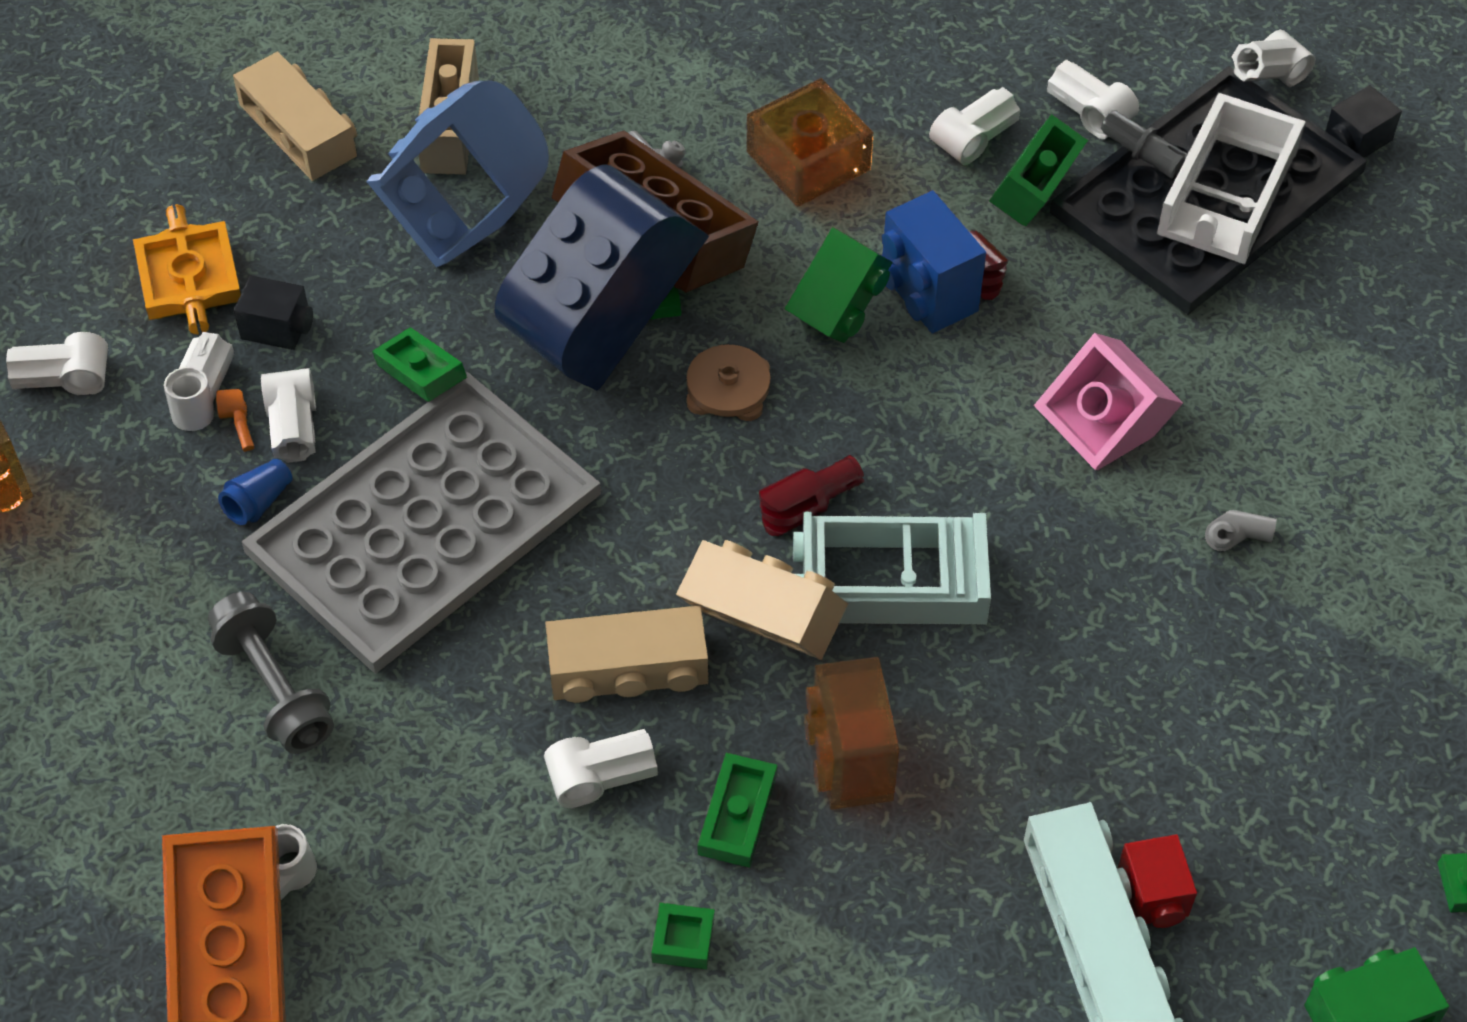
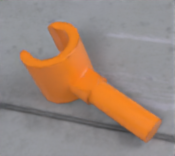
M239 389L218 390L216 392V403L219 418H234V425L242 450L244 452L253 450L255 447L247 425V405L242 391Z

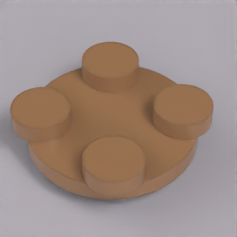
M738 345L714 346L699 353L693 359L687 371V407L692 413L698 415L711 413L725 417L737 416L744 421H752L761 416L763 401L766 399L770 389V365L767 360L756 352Z

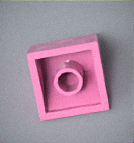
M1094 333L1034 406L1094 470H1099L1153 438L1183 402L1121 340Z

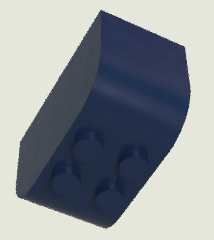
M610 165L594 167L581 175L569 187L505 277L495 300L494 310L496 319L564 375L598 391L706 242L709 235L615 167Z

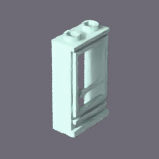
M804 512L803 532H793V562H803V574L795 575L803 578L806 571H811L825 577V547L903 548L904 571L901 574V583L905 587L834 586L832 591L848 603L839 623L987 624L991 589L986 513H973V517L812 516V512ZM911 548H939L940 587H913L916 583V573L912 570Z

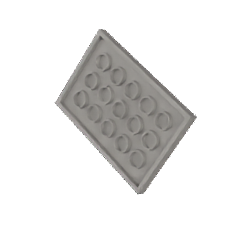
M468 372L466 373V379L430 402H427L241 541L244 553L374 674L378 673L601 495V486L598 480Z

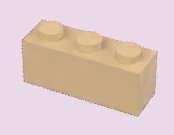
M430 38L419 115L427 108H433L447 99L448 94L462 85L479 80L475 40ZM448 127L419 154L420 168L423 173L466 175L469 150L451 127Z
M278 51L233 75L240 106L311 181L357 157L354 138L357 137V131L351 119L344 113L340 115L331 106L324 91L320 88L315 90L307 82L301 68L295 63L291 65Z
M702 540L676 595L691 606L701 605V612L822 660L848 605L847 602L832 591L835 583L811 571H806L804 578L792 574L793 568L790 565L768 555H765L762 562L752 559L751 551L728 540L724 541L722 547Z
M701 605L545 622L553 700L565 699L569 702L580 703L600 695L618 694L623 697H635L643 694L646 690L670 688L673 691L683 692L691 690L697 685L708 684V655Z

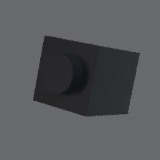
M1369 85L1331 109L1325 131L1365 158L1393 141L1402 110Z
M250 275L234 309L242 340L295 350L301 334H308L313 322V309L308 306L304 286Z

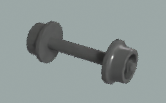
M250 592L233 593L220 600L211 609L207 619L212 629L210 638L215 651L222 655H235L245 651L277 702V705L266 716L263 725L268 738L273 741H279L285 750L291 754H300L319 746L329 737L334 728L333 719L328 712L331 706L329 697L320 689H306L295 692L263 641L272 632L277 620L272 607L266 603H260Z

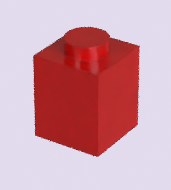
M1178 834L1125 843L1118 868L1122 867L1129 878L1132 893L1129 902L1135 917L1141 916L1146 924L1153 923L1157 928L1171 927L1182 922L1185 917L1190 915L1197 891Z

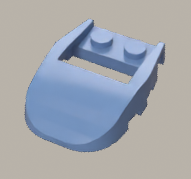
M473 81L464 84L448 94V98L435 107L427 108L415 119L417 123L403 139H399L388 153L392 161L381 174L371 175L366 181L436 267L448 263L501 228L533 191L548 167V147L538 123L520 99L509 88L496 81ZM448 127H451L505 196L472 229H468L413 160Z

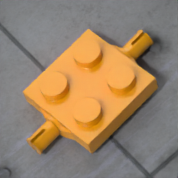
M175 204L178 218L175 217L173 206H169L166 209L169 229L156 235L133 239L149 320L186 313L189 331L192 334L199 335L197 320H199L202 333L207 332L209 329L205 309L238 302L241 291L225 221L206 225H188L185 208L182 205Z

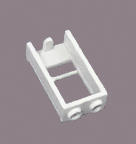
M1218 93L1163 203L1157 234L1245 264L1292 160L1297 154L1306 121ZM1216 140L1277 160L1257 203L1248 197L1241 198L1196 183ZM1191 190L1238 205L1243 212H1251L1252 210L1253 212L1248 223H1244L1186 203V200Z

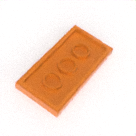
M276 826L162 835L168 1022H286L278 828Z

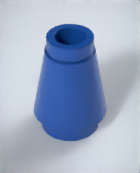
M272 459L268 463L225 482L223 491L218 495L221 509L230 520L238 525H245L249 521L257 522L286 486L292 482L291 471L281 460Z

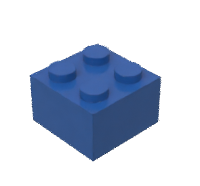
M932 190L887 211L884 234L882 235V256L893 263L888 270L890 276L886 287L889 290L895 289L904 299L910 316L915 321L921 320L933 334L978 312L986 251L940 197Z

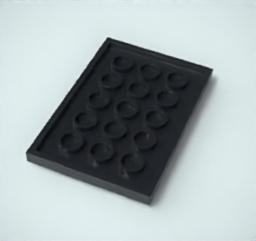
M1230 66L1226 67L1147 127L1146 130L1153 127L1157 130L1156 135L1180 150L1189 153L1218 93L1306 121L1297 154L1292 160L1245 264L1157 234L1163 203L1177 176L1175 175L1171 179L1141 158L1139 160L1133 159L1132 151L1124 146L1051 200L1050 213L1187 315L1364 173L1367 159L1254 82L1242 81L1234 74V69ZM1216 140L1196 183L1241 198L1248 197L1257 203L1277 160ZM1191 190L1186 200V203L1244 223H1248L1253 210L1251 212H1243L1238 205Z

